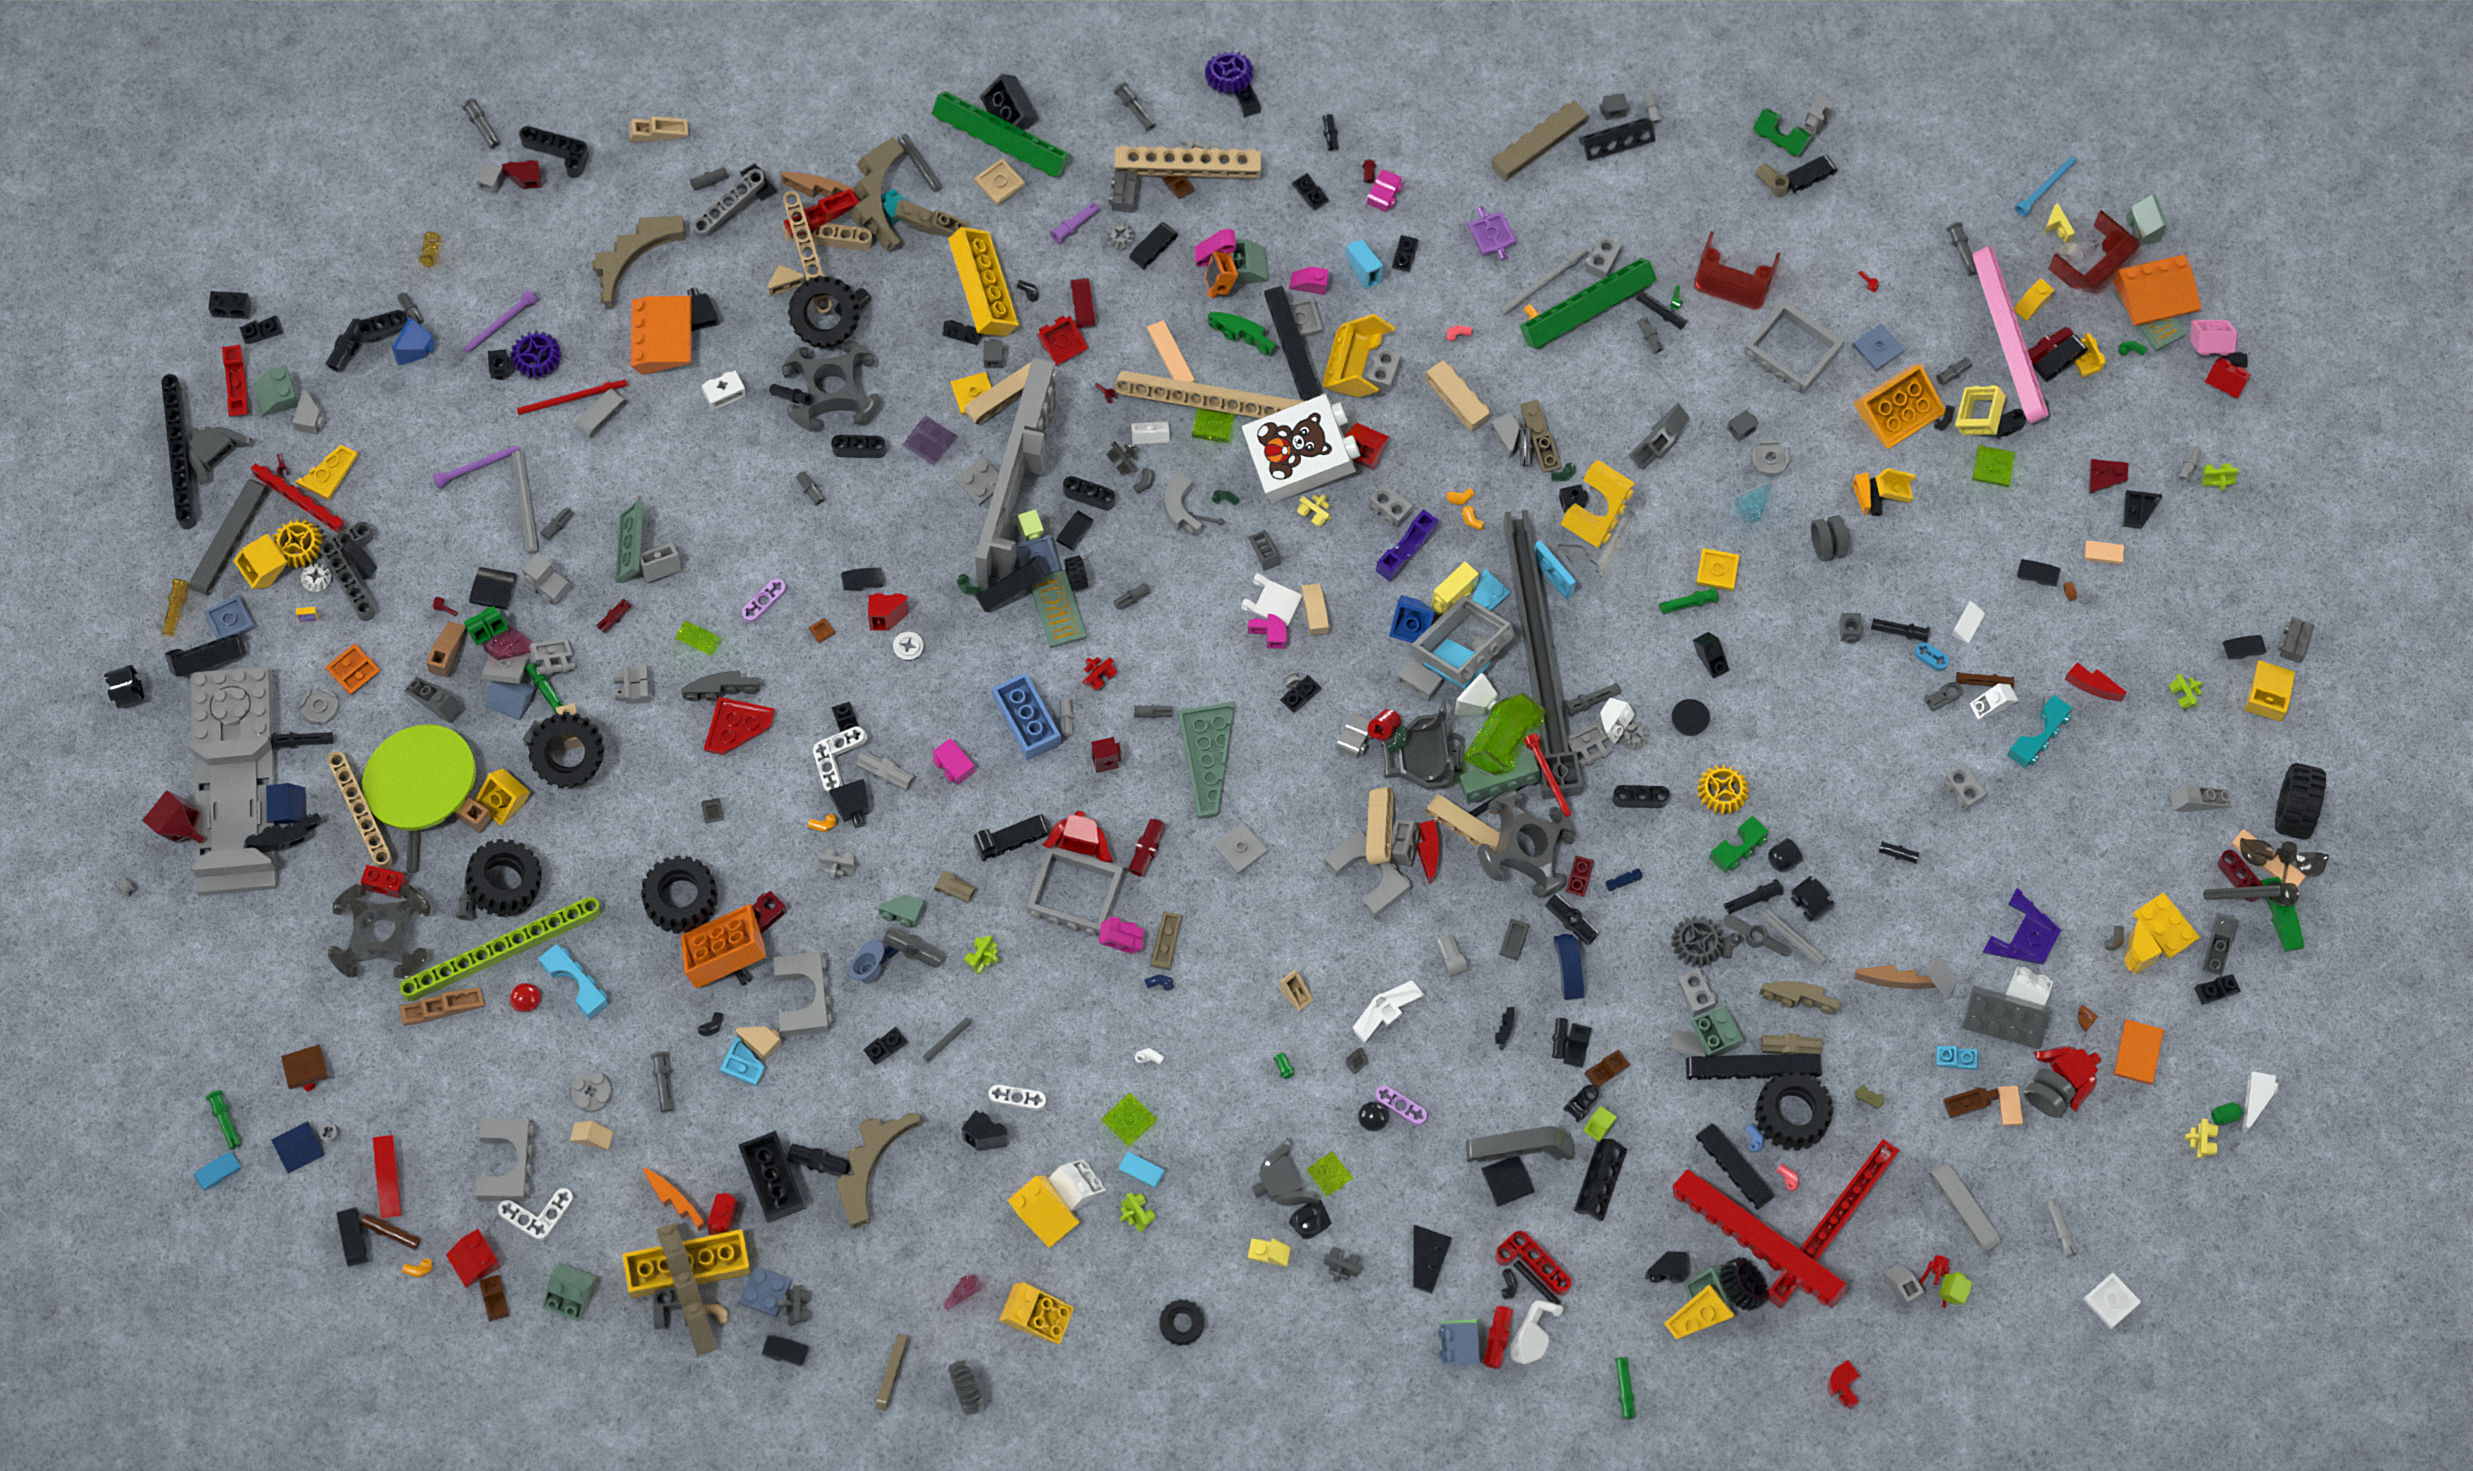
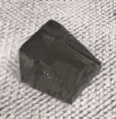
M720 798L701 801L705 824L724 820Z
M1359 1047L1346 1058L1345 1065L1353 1074H1356L1368 1065L1369 1061L1362 1047Z

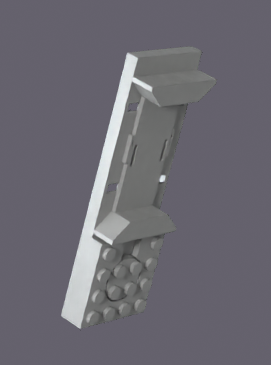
M1037 358L1032 359L975 555L977 588L986 589L990 586L992 577L1002 579L1015 571L1016 544L1015 541L1005 538L1024 472L1041 475L1045 470L1044 439L1048 438V424L1053 421V406H1057L1059 398L1057 396L1058 379H1056L1058 370H1055V362Z
M268 666L191 673L192 743L190 748L194 754L195 808L201 812L195 829L198 830L197 833L204 837L201 844L196 842V863L192 866V871L196 877V893L198 896L277 889L276 851L260 852L256 848L243 849L245 839L252 834L258 835L266 827L276 825V823H266L267 785H257V779L269 778V785H275L272 673ZM210 783V790H201L200 784ZM211 848L210 852L202 855V849Z

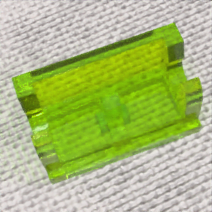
M684 620L675 637L676 640L708 656L713 655L721 642L718 636Z

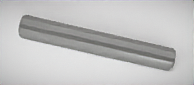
M1771 909L1764 912L1763 919L1814 963L1821 966L1825 962L1826 957Z

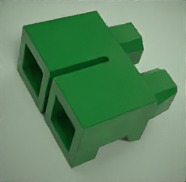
M494 606L486 608L483 612L466 619L464 622L476 646L491 639L490 633L494 637L509 629L501 612L497 611Z

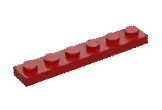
M255 463L251 467V471L256 478L336 533L345 530L344 521L339 516L331 515L329 510L323 505H316L310 496L300 494V491L295 486H289L282 477L271 474V471L266 466H259Z

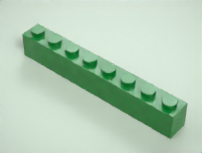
M947 91L937 95L931 115L935 116L939 121L947 122L953 128L963 130L969 136L979 138L985 144L999 148L1001 152L1008 153L1014 156L1015 159L1030 164L1031 167L1046 172L1048 176L1057 178L1064 173L1070 153Z
M1639 258L1521 324L1520 329L1526 344L1532 348H1541L1546 342L1559 338L1560 334L1573 330L1576 325L1589 321L1596 314L1605 312L1606 308L1619 304L1622 299L1635 295L1642 288L1651 286V283L1657 279L1650 261Z

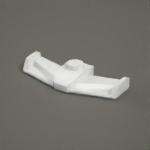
M1411 980L1383 994L1377 995L1352 1027L1354 1033L1365 1044L1381 1022L1388 1027L1402 1016L1400 1007L1424 997L1425 994Z

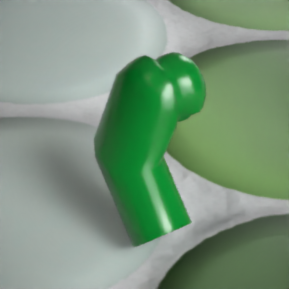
M2132 340L2122 342L2119 345L2118 352L2120 355L2125 356L2129 351H2135L2143 356L2147 348Z

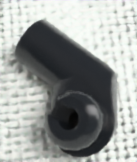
M1023 280L1018 281L1017 288L1026 292L1029 301H1036L1039 296L1036 286Z
M1508 1268L1502 1272L1507 1284V1288L1501 1290L1503 1299H1512L1516 1292L1517 1282L1512 1270Z

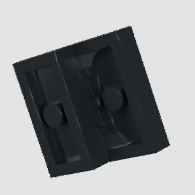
M479 567L471 590L469 603L488 607L494 606L495 608L506 610L516 581V573Z
M1519 1156L1509 1157L1481 1168L1497 1207L1534 1193Z

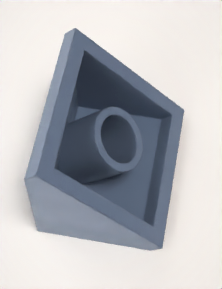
M492 681L485 707L520 721L537 687L522 681L520 684Z

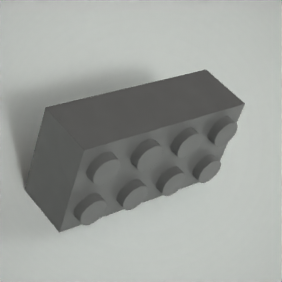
M1973 986L1962 1027L1999 1039L2040 1049L2051 1012L2048 1006Z

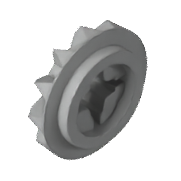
M1116 222L1115 225L1109 226V229L1106 231V241L1115 249H1126L1135 240V232L1131 225L1128 226L1124 222L1122 224ZM1117 233H1124L1123 238L1121 236L1117 238Z
M1632 720L1619 737V742L1629 750L1641 749L1648 741L1649 734L1647 728L1641 722H1634ZM1637 729V734H1636V735H1637L1638 737L1635 736V737L1632 738V740L1630 741V735H1631L1630 733H1633V731H1635V730Z

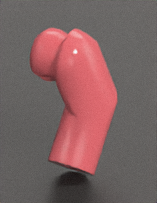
M1456 325L1446 331V339L1454 341L1456 335L1471 337L1472 328Z
M1781 1163L1776 1172L1785 1177L1786 1188L1789 1191H1795L1799 1185L1797 1173Z

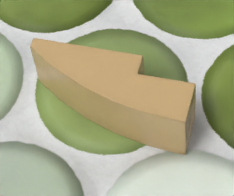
M651 116L650 120L631 119L629 124L630 142L674 140L688 136L687 119Z
M1320 583L1301 585L1309 635L1328 633L1329 625Z

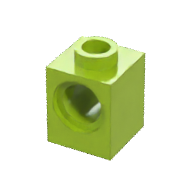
M1600 1106L1591 1116L1583 1131L1600 1142L1609 1132L1617 1117Z

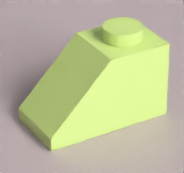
M1036 509L1018 515L1017 527L1024 540L1030 539V541H1035L1041 538L1043 527Z

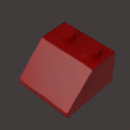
M479 1229L462 1237L446 1254L465 1288L501 1268Z

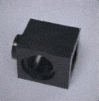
M507 349L488 351L491 379L503 380L505 377H510Z

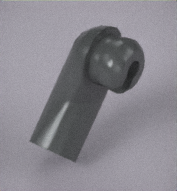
M2114 926V936L2104 942L2106 950L2114 951L2123 945V926Z

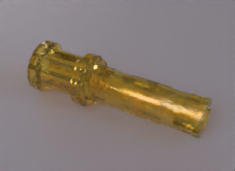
M172 579L171 583L173 586L171 594H168L170 602L161 632L162 635L167 633V636H174L180 606L185 602L184 594L189 586V583L182 579Z

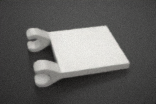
M1256 574L1253 583L1264 587L1257 604L1244 599L1241 608L1266 619L1268 614L1276 615L1288 627L1302 598V594L1272 582L1261 574Z

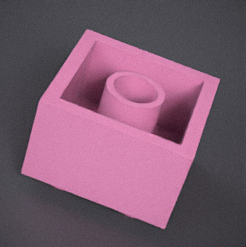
M2192 320L2190 342L2199 354L2210 355L2211 353H2218L2220 355H2228L2229 353H2235L2237 331L2229 320Z

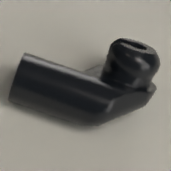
M1946 405L1943 419L1935 420V429H1940L1939 431L1945 430L1952 421L1955 411L1954 406Z
M714 1012L712 1021L700 1025L698 1033L704 1036L717 1033L720 1029L723 1014Z

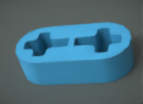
M1922 642L1915 649V657L1932 669L1943 671L1947 668L1949 663L1948 657L1930 644ZM1926 649L1927 652L1921 655V650ZM1942 659L1943 664L1937 665V660Z

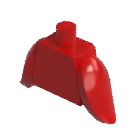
M1076 811L1074 815H1068L1067 819L1059 820L1052 828L1048 839L1043 843V846L1049 849L1054 848L1058 844L1057 848L1090 856L1094 854L1100 861L1112 862L1104 833L1096 826V822L1093 819L1085 818L1086 814L1083 811Z
M2070 1046L2034 1051L2036 1060L2043 1063H2051L2050 1067L2052 1070L2065 1078L2073 1086L2076 1094L2071 1100L2070 1108L2077 1112L2080 1104L2092 1093L2096 1086L2097 1078L2095 1075L2098 1069L2095 1065L2101 1062L2100 1056L2096 1052L2088 1056L2084 1049L2076 1050Z

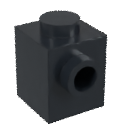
M1582 484L1559 490L1558 497L1563 513L1567 512L1575 503L1585 508L1588 494L1586 490H1583Z

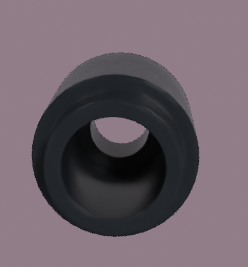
M2235 352L2219 357L2220 359L2223 358L2230 361L2236 367L2247 368L2248 357L2246 353Z

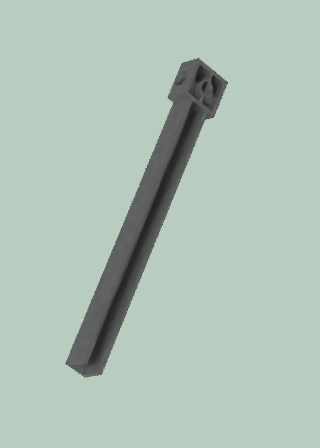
M1522 510V519L1512 520L1511 512H1505L1503 524L1542 753L1563 796L1581 795L1583 785L1577 751L1569 752L1528 512L1527 510ZM1537 761L1540 771L1542 799L1555 798Z

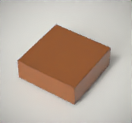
M825 618L808 627L819 644L835 634Z

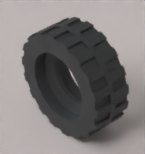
M1186 1299L1170 1302L1161 1312L1159 1321L1161 1334L1173 1345L1187 1346L1192 1342L1194 1343L1201 1336L1204 1329V1316L1201 1313V1309L1194 1302ZM1184 1313L1191 1318L1192 1325L1188 1331L1177 1332L1172 1327V1319L1175 1315Z

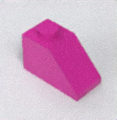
M1310 266L1292 272L1289 289L1325 295L1329 269Z

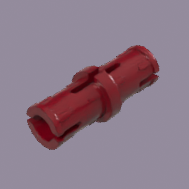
M622 599L596 624L599 630L602 629V632L605 634L631 608L629 602Z

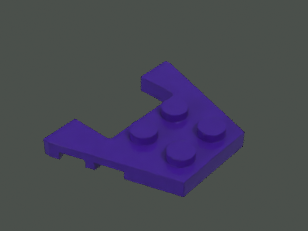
M2017 888L2008 905L2025 913L2019 929L2010 944L1991 935L1983 953L2043 965L2061 930L2044 913L2042 914L2034 906V903L2030 902L2022 894L2023 892Z

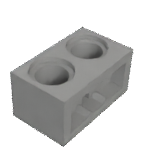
M1602 235L1599 241H1595L1592 255H1588L1584 263L1587 266L1586 273L1600 279L1607 277L1621 252L1622 244Z
M1380 348L1378 354L1375 353L1373 356L1372 364L1374 366L1373 369L1368 370L1366 380H1369L1371 384L1379 388L1378 390L1390 393L1400 364L1401 354ZM1382 361H1388V362H1390V363L1385 364V363H1382ZM1381 376L1384 379H1377L1376 377Z
M1385 483L1371 496L1369 501L1371 511L1376 515L1380 514L1383 516L1385 522L1390 526L1394 525L1398 528L1412 514L1413 505ZM1379 500H1385L1386 503H1380ZM1399 511L1401 514L1396 515L1393 512Z
M1966 764L1946 774L1943 780L1945 789L1954 795L1957 806L1962 807L1964 811L1985 800L1987 793ZM1954 779H1960L1962 783H1956ZM1965 794L1972 795L1973 799L1967 798Z
M1397 819L1395 821L1392 832L1390 859L1395 865L1411 866L1420 831L1414 821Z
M1697 969L1677 978L1676 985L1692 1017L1714 1009L1717 999L1714 992L1710 991L1707 986L1708 980L1705 974H1701L1700 970ZM1694 981L1698 986L1692 987L1688 982ZM1697 999H1704L1706 1004H1700Z

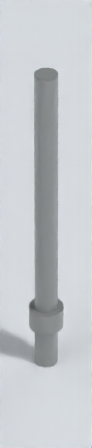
M1583 247L1574 255L1568 256L1565 262L1502 307L1500 311L1503 315L1507 314L1567 268L1576 265L1579 259L1588 254L1587 249Z

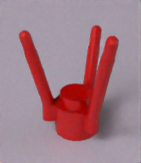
M1934 1256L1933 1262L1929 1261L1927 1269L1918 1282L1920 1286H1922L1931 1270L1936 1275L1934 1285H1937L1940 1276L1944 1275L1945 1277L1946 1274H1949L1950 1268L1948 1265L1950 1260L1944 1256ZM1945 1300L1942 1302L1943 1308H1946L1947 1301Z

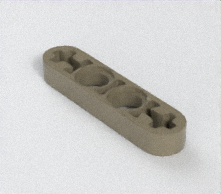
M898 1333L877 1397L876 1409L883 1411L887 1409L893 1390L892 1384L896 1381L899 1371L898 1365L902 1362L907 1346V1335Z

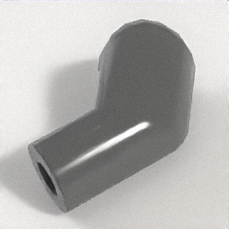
M1144 468L1142 470V481L1133 485L1137 494L1152 486L1154 479L1152 469Z
M1733 933L1724 939L1722 943L1724 945L1722 949L1723 959L1732 958V949L1743 941L1740 933Z

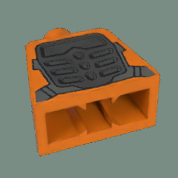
M1213 251L1205 274V280L1209 288L1207 295L1211 298H1217L1218 294L1227 295L1238 277V273L1230 253Z

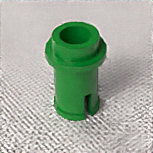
M1279 1053L1276 1057H1273L1280 1070L1281 1077L1288 1079L1294 1075L1295 1069L1290 1066L1285 1053Z

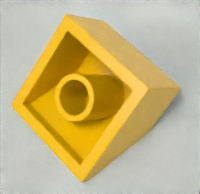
M502 768L489 773L475 801L488 809L491 818L500 826H503L524 805L530 791Z
M2141 919L2137 921L2129 935L2124 958L2127 969L2133 971L2135 975L2154 965L2162 953V950Z

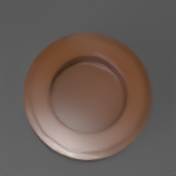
M2071 581L2064 583L2063 589L2068 601L2076 600L2077 594Z

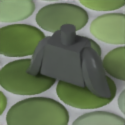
M207 426L201 432L197 428H192L188 434L192 438L188 443L190 446L188 460L198 476L200 485L208 481L207 471L210 472L235 450V447L248 446L252 438L243 436L225 427L211 428Z
M1286 1138L1262 1162L1259 1172L1261 1183L1252 1187L1256 1198L1267 1193L1271 1202L1275 1201L1283 1206L1319 1203L1317 1194L1302 1191L1286 1157L1292 1147V1141Z

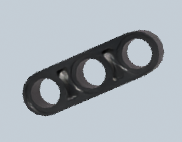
M1825 154L1790 171L1785 176L1789 179V188L1793 194H1796L1799 190L1802 191L1813 186L1812 184L1815 182L1817 184L1827 179L1829 175L1833 176L1838 169L1830 157Z
M1161 222L1134 248L1129 259L1145 270L1146 266L1150 265L1160 252L1162 253L1171 245L1170 242L1172 240H1176L1178 233L1165 222Z
M395 310L359 321L353 330V336L357 341L364 342L399 332L407 322V315L402 310ZM394 319H398L400 323H396ZM377 323L381 324L384 328L378 327ZM360 328L365 329L367 333H363Z
M2074 334L2035 364L2034 369L2048 382L2087 352L2088 347Z
M836 435L831 440L832 452L837 457L881 458L886 454L885 440L881 436ZM844 445L842 448H837L836 446ZM857 445L863 446L861 448H855V446ZM881 446V448L875 449L874 447Z
M1068 476L1064 479L1063 493L1067 498L1106 511L1111 510L1115 506V494L1112 489L1075 476ZM1074 486L1076 488L1068 489L1067 487ZM1086 492H1092L1093 494H1092V495H1086L1085 493H1086ZM1109 498L1111 500L1103 501L1102 499Z
M1619 785L1614 790L1612 801L1615 806L1621 808H1663L1668 803L1670 793L1664 786ZM1623 794L1626 798L1620 799L1617 795ZM1637 795H1643L1645 799H1639ZM1661 795L1664 797V799L1659 800L1656 798V796Z
M357 1207L336 1212L347 1266L351 1267L367 1263L368 1258L365 1254L367 1251L365 1241L362 1238L363 1232L360 1225L361 1222L358 1219Z

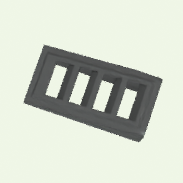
M1266 530L1248 537L1264 571L1281 565L1280 556ZM1265 538V541L1256 544L1255 541ZM1270 551H1271V553H1269V554H1267V555H1264V556H1262V554H1264V553H1267V552H1270Z

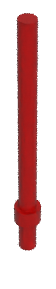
M626 379L612 383L611 381L605 382L601 386L517 408L518 415L604 393L609 389L615 390L626 387Z

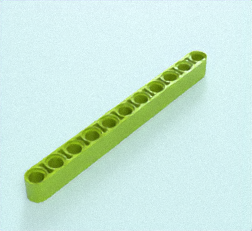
M594 897L584 898L418 973L401 982L400 992L406 1001L412 1002L596 919L601 913L599 902ZM589 906L596 907L593 911H587ZM571 914L578 915L575 919H569ZM554 922L560 923L557 927H551V924ZM536 930L542 931L541 934L537 936L532 935L533 932ZM519 938L524 939L520 944L514 943ZM501 946L505 947V950L502 952L496 951ZM487 955L486 959L478 960L479 956ZM463 963H469L468 967L460 968ZM445 971L451 972L447 977L442 976ZM428 979H431V980H432V983H431V984H429V985H424V982H425L426 980H428ZM408 988H414L413 992L405 993Z

